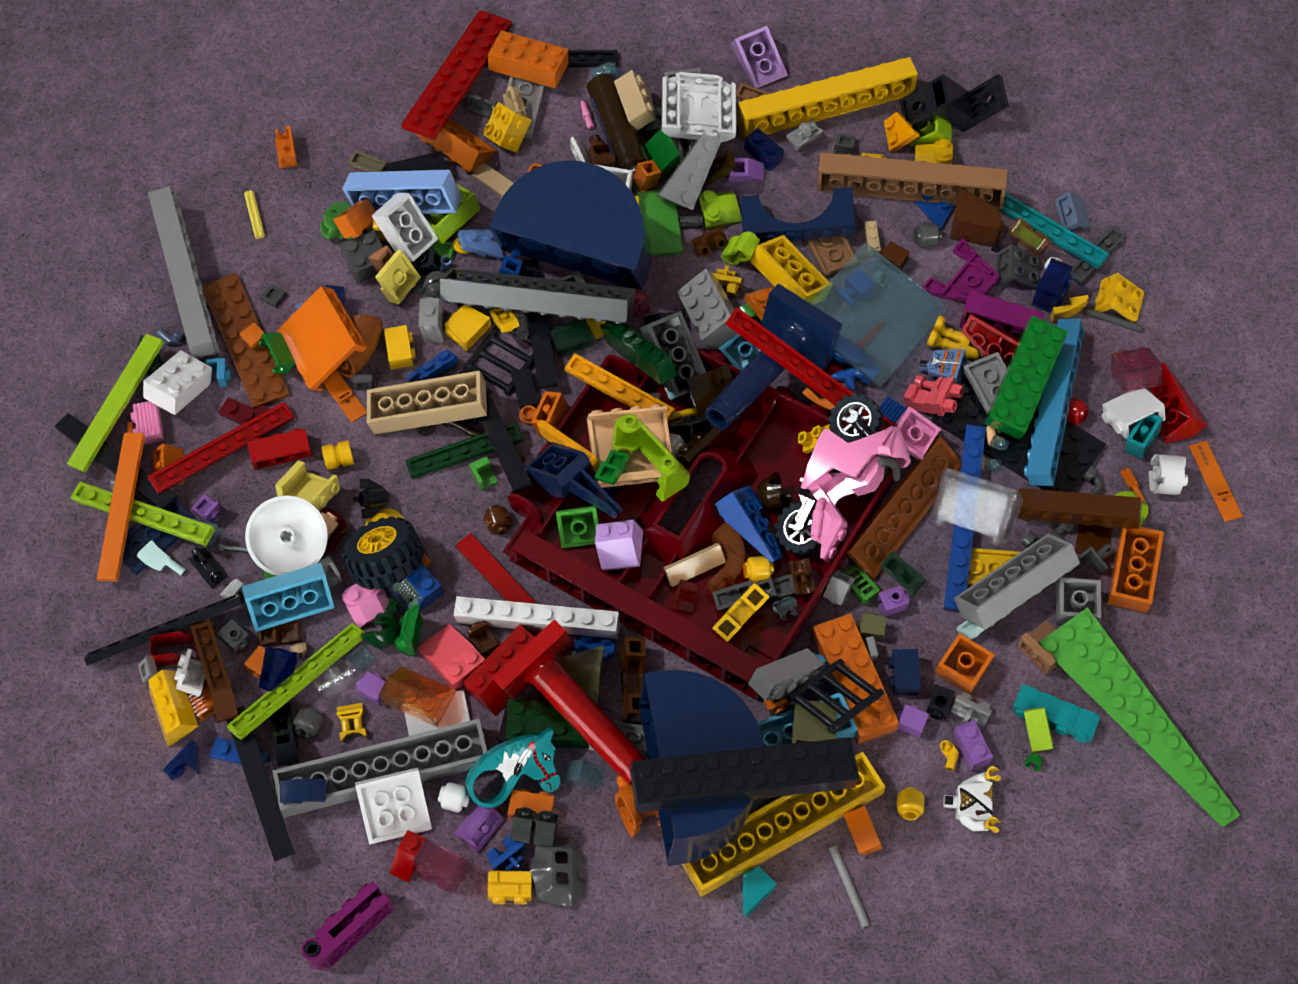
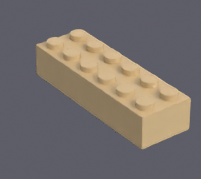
M480 371L367 390V424L374 435L487 416L486 382Z

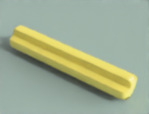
M252 190L246 191L244 196L254 236L256 239L265 237L255 194Z

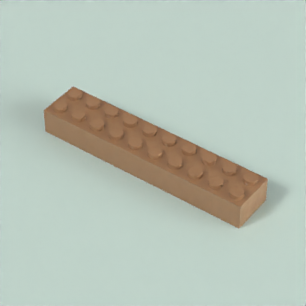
M821 152L817 191L833 193L835 188L852 187V193L855 196L926 202L922 198L923 193L926 196H933L931 200H928L930 203L947 202L950 205H957L960 189H963L993 208L1002 209L1008 170L981 166H964L962 164L952 165Z

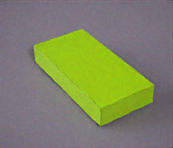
M1045 707L1024 710L1032 752L1053 749L1054 746Z

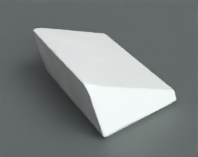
M571 137L570 146L576 161L590 163L589 155L583 143L575 137Z

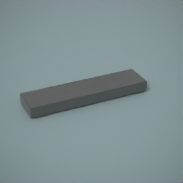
M1111 225L1094 245L1108 252L1110 256L1126 239V235ZM1079 259L1066 273V276L1081 286L1096 268Z

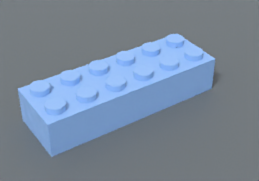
M450 170L349 173L342 188L351 206L368 198L375 211L380 209L396 193H410L422 214L456 213L462 200V195Z

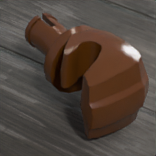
M595 134L596 140L591 135L589 138L591 146L588 149L590 163L616 168V158L613 153H610L608 144L601 142L599 135Z

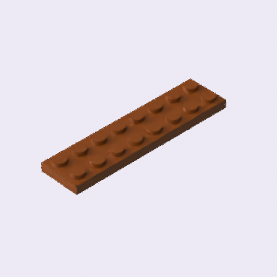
M237 273L203 285L204 295L252 408L255 409L259 405H268L290 396L281 374H274L272 369H278V367L275 366L276 362L271 356L268 346H260L258 344L252 349L239 335L240 332L252 323H255L259 328L260 325Z
M942 437L934 439L924 454L923 460L918 459L847 550L848 556L870 579L876 578L960 471L961 460Z

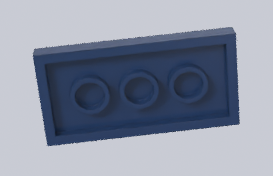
M177 501L167 509V511L196 520ZM136 523L127 532L122 562L138 575L148 565L143 563L137 557V554L148 542L152 540L164 552L180 537Z

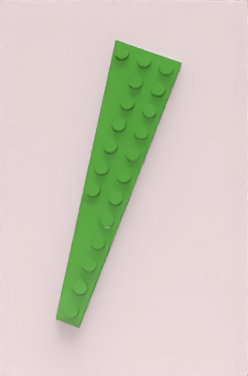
M1089 608L1080 612L1039 642L1045 651L1048 650L1054 656L1056 663L1222 827L1240 816L1235 806Z

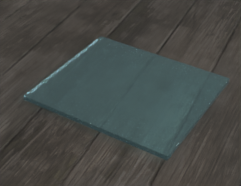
M866 242L810 303L843 324L834 352L879 388L883 386L933 327L939 315H943L948 309Z

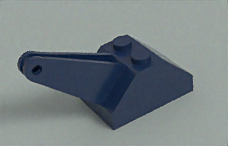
M552 442L525 468L529 475L552 496L562 499L571 492L604 511L612 518H616L617 513L620 514L622 512V508L588 475L590 472V460L585 452Z

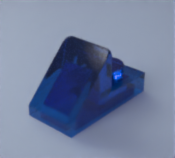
M193 739L163 769V772L170 780L173 781L175 777H181L185 772L186 766L199 775V747Z

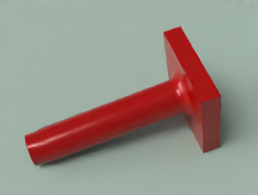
M554 619L491 678L511 699H517L529 686L534 685L616 774L621 776L628 785H631V762L646 759L557 661L575 644L565 629Z

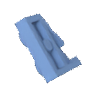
M491 229L459 230L457 235L462 250L474 252L483 257L489 255L495 257L496 261L503 260L502 250Z

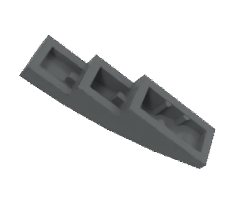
M791 574L775 579L770 577L767 580L756 582L770 596L765 603L796 595ZM751 580L712 592L717 611H728L753 584Z

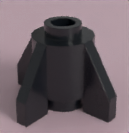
M368 478L359 479L360 489L364 490L360 491L358 496H353V500L359 501L360 506L365 507L361 509L362 519L372 518L387 505L389 493L384 487Z

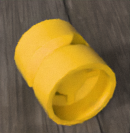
M349 440L338 442L337 446L333 444L321 446L327 471L337 469L339 465L343 467L354 465Z

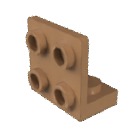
M1044 621L1032 633L1028 634L1026 632L1021 636L1017 645L1045 675L1058 665L1054 660V656L1048 650L1045 651L1039 643L1056 630L1048 621Z

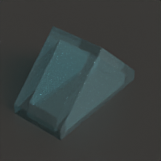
M585 759L564 762L560 783L602 789L605 768Z

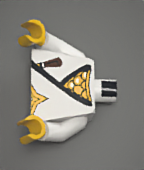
M991 766L987 772L974 775L961 782L956 789V796L944 795L943 807L955 808L956 819L960 820L961 824L971 831H988L990 829L992 832L998 833L999 829L993 825L1001 822L996 817H992V782L989 781L990 779L994 781L1001 779L999 775L993 776V773L1000 769Z

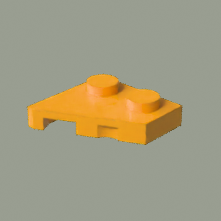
M898 112L883 121L890 152H897L920 136L912 128V125L906 121L905 117Z

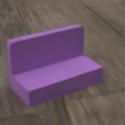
M476 804L453 834L457 838L464 840L473 850L479 852L504 821V818L494 808H484Z

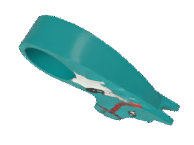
M547 728L539 735L531 734L510 739L496 745L481 755L466 776L465 785L472 800L484 808L499 806L508 798L522 774L537 780L544 791H555L560 785V777L553 765L556 748L550 742L554 733L552 728ZM499 770L503 777V785L500 792L494 797L486 799L476 796L473 792V784L477 776L484 771Z

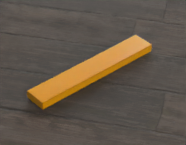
M574 353L565 366V371L630 408L635 406L650 408L651 405L655 404L667 406V423L675 412V408Z

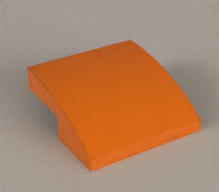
M807 387L802 392L811 401L826 409L832 410L836 406L811 387Z

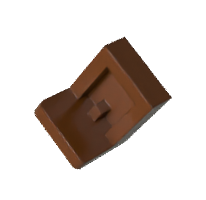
M485 621L473 624L467 631L470 641L482 656L487 655L499 646Z

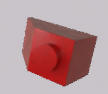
M407 830L397 848L389 874L409 883L429 846L427 839Z

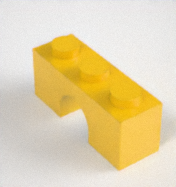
M754 582L712 628L728 642L770 596Z

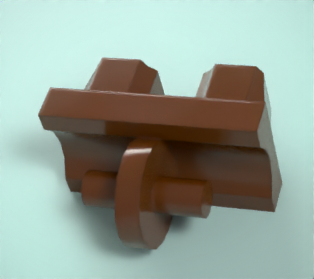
M722 226L709 232L703 230L702 235L691 239L697 257H706L710 255L712 250L717 248L723 249L728 243Z
M809 558L789 561L796 597L814 594L816 588Z

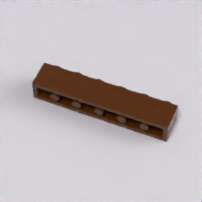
M1019 488L1016 504L1017 518L1024 521L1038 520L1046 523L1062 522L1063 524L1099 525L1107 528L1123 527L1125 529H1139L1142 510L1140 497Z

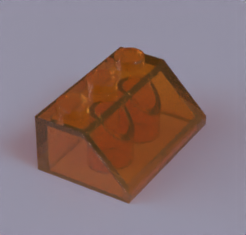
M401 666L387 678L378 695L382 703L438 727L456 690Z

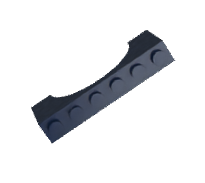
M852 187L833 189L832 201L828 208L820 216L802 223H787L775 219L762 207L759 195L740 196L743 232H753L756 234L757 238L760 239L759 243L767 242L782 235L789 241L856 235Z

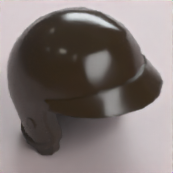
M774 472L769 477L763 479L757 488L758 500L767 509L786 507L792 499L790 494H781V478L778 472Z

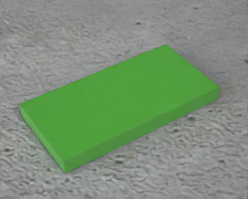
M660 190L637 192L639 207L650 242L651 257L683 254L676 204L657 197L656 195Z

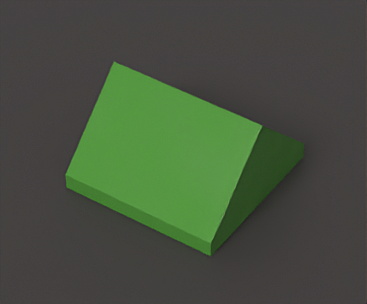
M595 506L556 511L562 549L595 544L596 527L599 524Z

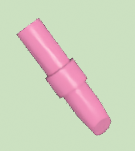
M581 101L582 115L588 130L595 129L591 111L587 103Z

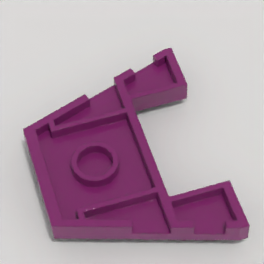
M961 239L953 249V254L967 262L948 285L930 277L921 287V292L966 303L970 290L987 295L1000 280V275L985 260H982L977 255V252L967 245L964 239Z

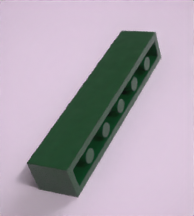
M606 320L605 323L600 325L606 343L660 385L677 376L671 357L627 324H615L613 321Z

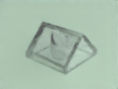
M344 655L314 679L312 683L324 701L356 683L359 678L355 668Z

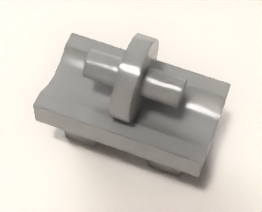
M812 119L807 123L802 122L799 124V128L786 135V139L795 150L799 151L822 136L824 131Z
M963 692L961 695H957L950 712L964 718L962 725L968 723V721L975 720L977 725L984 728L992 710H990L991 705L982 701L977 704L972 701L970 694Z

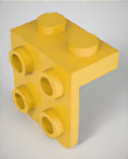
M498 102L492 110V115L484 128L483 134L500 147L517 153L532 119L514 112Z
M1119 273L1102 279L1099 293L1095 300L1094 310L1103 313L1113 309L1129 321L1136 322L1144 298V291Z

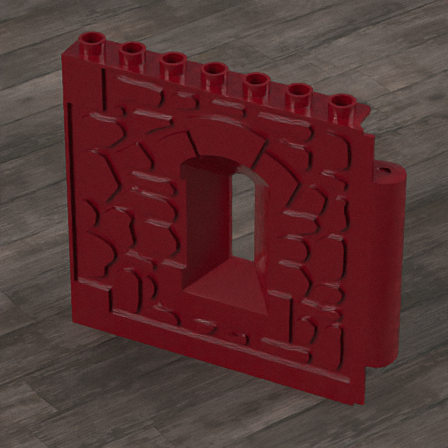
M697 348L706 372L725 365L729 366L733 379L741 372L729 365L728 359L723 354L717 351L706 353ZM608 355L600 365L606 371L675 408V412L694 407L690 392L669 400L663 384L660 385L634 364L619 356ZM587 384L556 429L591 452L587 426L588 414L595 410L611 412L615 408L630 410V407ZM769 386L735 422L731 423L727 429L722 430L689 463H681L688 470L690 476L700 461L705 458L717 460L722 465L723 470L679 536L659 526V523L680 491L662 502L656 496V492L660 487L657 482L602 488L622 508V512L620 514L617 513L616 518H612L596 507L599 524L634 520L643 530L639 567L603 571L595 544L562 549L556 511L593 505L571 492L562 499L550 495L528 472L527 474L533 486L515 494L512 491L508 496V502L512 510L524 517L525 520L502 553L511 557L509 559L510 562L595 610L619 612L620 624L759 701L761 696L748 685L755 670L787 656L821 601L831 576L837 570H840L848 557L847 550L871 520L895 480L893 479V470L890 469L884 481L879 484L874 492L860 496L854 493L838 500L835 506L847 521L848 527L844 540L840 542L837 548V555L831 560L830 564L820 558L821 550L819 549L813 555L797 556L781 545L783 557L773 562L774 574H771V578L775 579L791 574L789 561L809 558L816 588L814 594L801 597L794 595L764 603L728 642L712 628L727 612L717 611L712 592L749 580L748 578L745 579L743 574V564L747 561L741 551L743 537L719 515L715 503L731 492L748 485L752 487L757 495V488L760 482L774 472H778L781 478V494L787 493L792 497L786 507H790V504L794 502L799 503L801 499L797 490L802 485L799 480L801 477L804 478L807 464L813 452L808 454L803 452V445L798 443V434L803 431L811 432L818 425L823 427L830 424V413L824 407L818 404L807 406L796 400V395L784 386H777L776 389ZM708 420L694 423L696 432L701 431ZM845 422L844 425H843L844 428H845L846 426H848L849 423H848V422ZM678 426L668 427L669 433L680 435L686 444L689 442L688 433L679 434L677 432ZM854 427L847 433L854 434ZM547 441L537 456H539L551 444V442ZM590 470L588 475L595 481L594 472ZM762 505L763 508L760 509L762 516L768 519V528L776 533L775 525L778 523L777 518L779 514L783 513L782 510L785 507L767 509ZM790 529L791 535L796 532L794 529ZM800 535L794 541L800 542ZM720 544L725 563L676 586H670L664 567L711 545Z

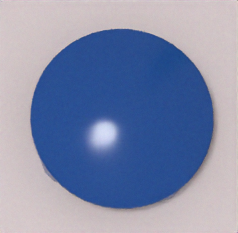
M581 635L575 643V653L604 646L605 662L615 652V641L613 638Z

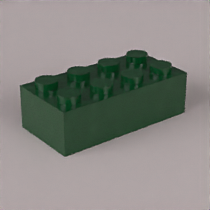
M507 699L506 741L524 735H539L551 727L554 733L550 742L555 748H589V744L548 700Z

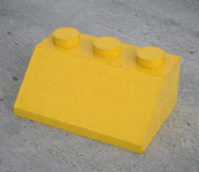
M161 670L148 680L149 693L166 744L171 746L197 728L198 723L188 694L175 689L177 680H174L176 671Z

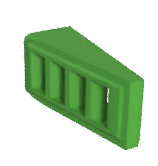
M855 564L842 573L849 575L856 571L858 574L852 578L855 580L859 577L862 578L857 583H853L851 591L864 606L877 598L878 593L881 591ZM863 583L866 584L861 589L858 588V586L862 585ZM867 589L871 590L866 594L863 593Z

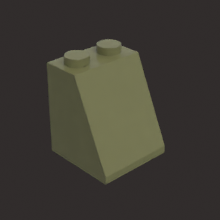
M604 646L592 648L557 660L593 701L598 703L603 677Z
M808 701L833 721L837 719V712L824 702ZM795 702L791 744L836 739V730L833 733H829L826 725Z

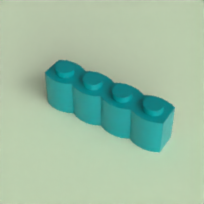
M1023 684L1011 710L1017 717L1025 719L1024 710L1045 707L1049 727L1053 728L1060 735L1068 734L1073 736L1074 740L1079 743L1091 742L1101 717L1092 711L1081 709L1072 703L1062 701L1055 696L1042 693L1033 687Z

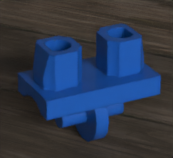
M510 834L502 841L507 851L501 854L495 847L487 852L492 870L499 871L506 866L504 868L505 871H511L512 869L521 871L522 869L519 864L525 859L522 855H518L526 850L524 842L510 840Z

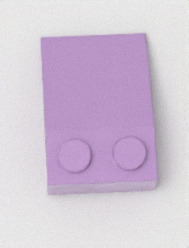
M768 26L740 36L732 41L731 45L736 57L755 88H760L788 76Z

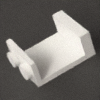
M1142 385L1102 404V418L1104 422L1110 424L1125 439L1129 437V425L1151 414L1163 418L1162 421L1166 420L1165 405Z

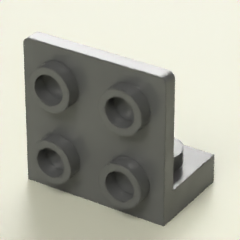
M1012 244L996 253V272L1000 275V280L996 283V286L1004 287L1010 282L1016 281L1037 290L1040 288L1039 256Z

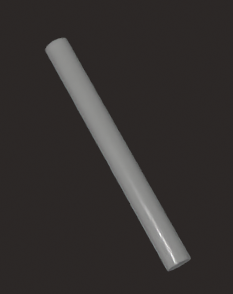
M837 846L830 847L829 851L862 928L870 926L869 920Z

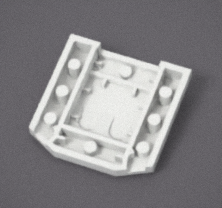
M679 72L675 74V77L668 79L667 76L663 77L662 132L673 138L697 140L701 134L705 133L721 140V142L734 139L736 136V84L733 82L729 84L722 81V77L710 74Z

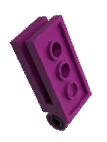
M373 881L370 884H364L353 899H347L342 904V909L336 914L332 913L324 921L325 924L314 933L316 938H309L303 943L301 948L302 954L312 968L322 969L325 966L327 969L331 968L394 911L390 899L385 894H381L379 887Z

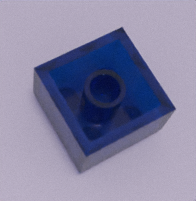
M1051 258L1036 288L1031 305L1050 314L1053 307L1061 306L1063 297L1067 294L1074 276L1071 274L1073 266Z

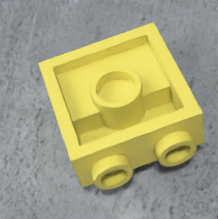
M397 250L375 278L382 286L380 290L387 300L391 303L400 304L409 291L415 287L421 276L404 252Z

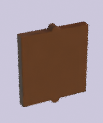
M1079 524L1075 552L1082 554L1091 546L1095 551H1098L1106 543L1110 544L1112 528Z

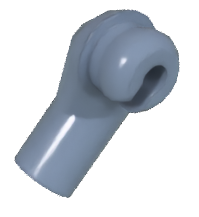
M161 328L156 332V336L162 339L166 345H179L184 341V334L181 331L169 335Z

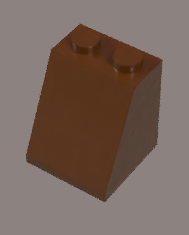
M960 189L950 239L957 241L964 239L967 243L992 247L995 245V242L1000 240L1004 221L1001 220L1002 212L969 192Z

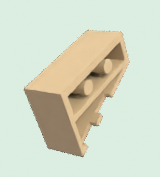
M631 70L614 81L627 119L632 126L639 130L656 119L650 87L645 83L640 74L637 75Z

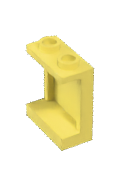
M299 460L275 484L277 496H296L305 499L313 504L319 512L340 490L337 475L333 474L328 480L307 472L305 463Z

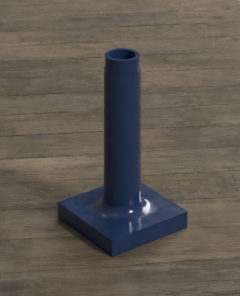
M779 283L769 292L761 323L763 327L827 373L843 325L842 323ZM760 351L706 409L705 415L707 420L717 429H727L773 383L785 368Z

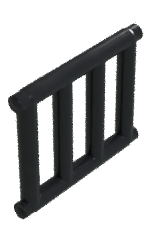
M495 325L462 369L473 366L482 357L510 374L512 371H517V368L486 351L491 343L526 362L520 370L531 369L534 365L533 354L529 356L498 338L497 335L500 333V330ZM514 328L513 331L509 332L532 345L530 335L518 328ZM477 366L483 378L504 390V394L509 396L514 391L512 381L507 384Z
M838 659L787 696V700L789 702H796L826 725L829 733H833L880 699L885 692L881 688L877 690L846 667L842 659ZM838 670L870 695L862 700L830 675ZM821 681L826 682L856 706L847 710L816 685ZM810 691L840 714L841 717L833 721L804 699L802 695Z

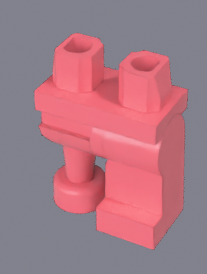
M917 375L914 384L909 385L903 398L907 408L910 406L916 411L931 414L937 413L938 416L943 417L945 412H955L957 403L956 400H953V397L962 398L964 388L961 385L955 384L952 377L943 378L942 376L937 378L936 381H928L925 376Z

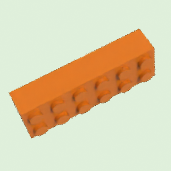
M851 613L813 626L811 635L819 654L827 660V666L838 659H842L846 667L877 690L881 688L885 692ZM838 670L830 675L862 700L870 695ZM886 692L880 699L853 718L857 727L855 738L858 744L894 732L899 725ZM844 697L849 710L856 706Z

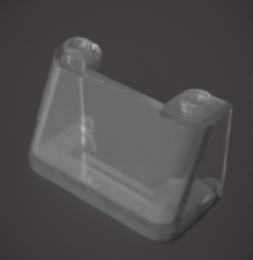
M945 468L930 519L937 526L944 527V525H949L950 523L986 535L990 539L989 542L993 545L1001 546L1003 544L1007 546L1023 499L1021 494L1013 489Z

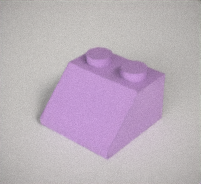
M634 520L597 525L595 545L603 571L640 566L643 530Z

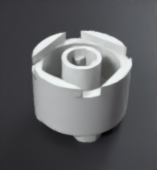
M1155 454L1152 457L1150 465H1153V471L1148 473L1150 491H1154V494L1179 495L1182 487L1187 486L1188 475L1185 474L1186 457Z

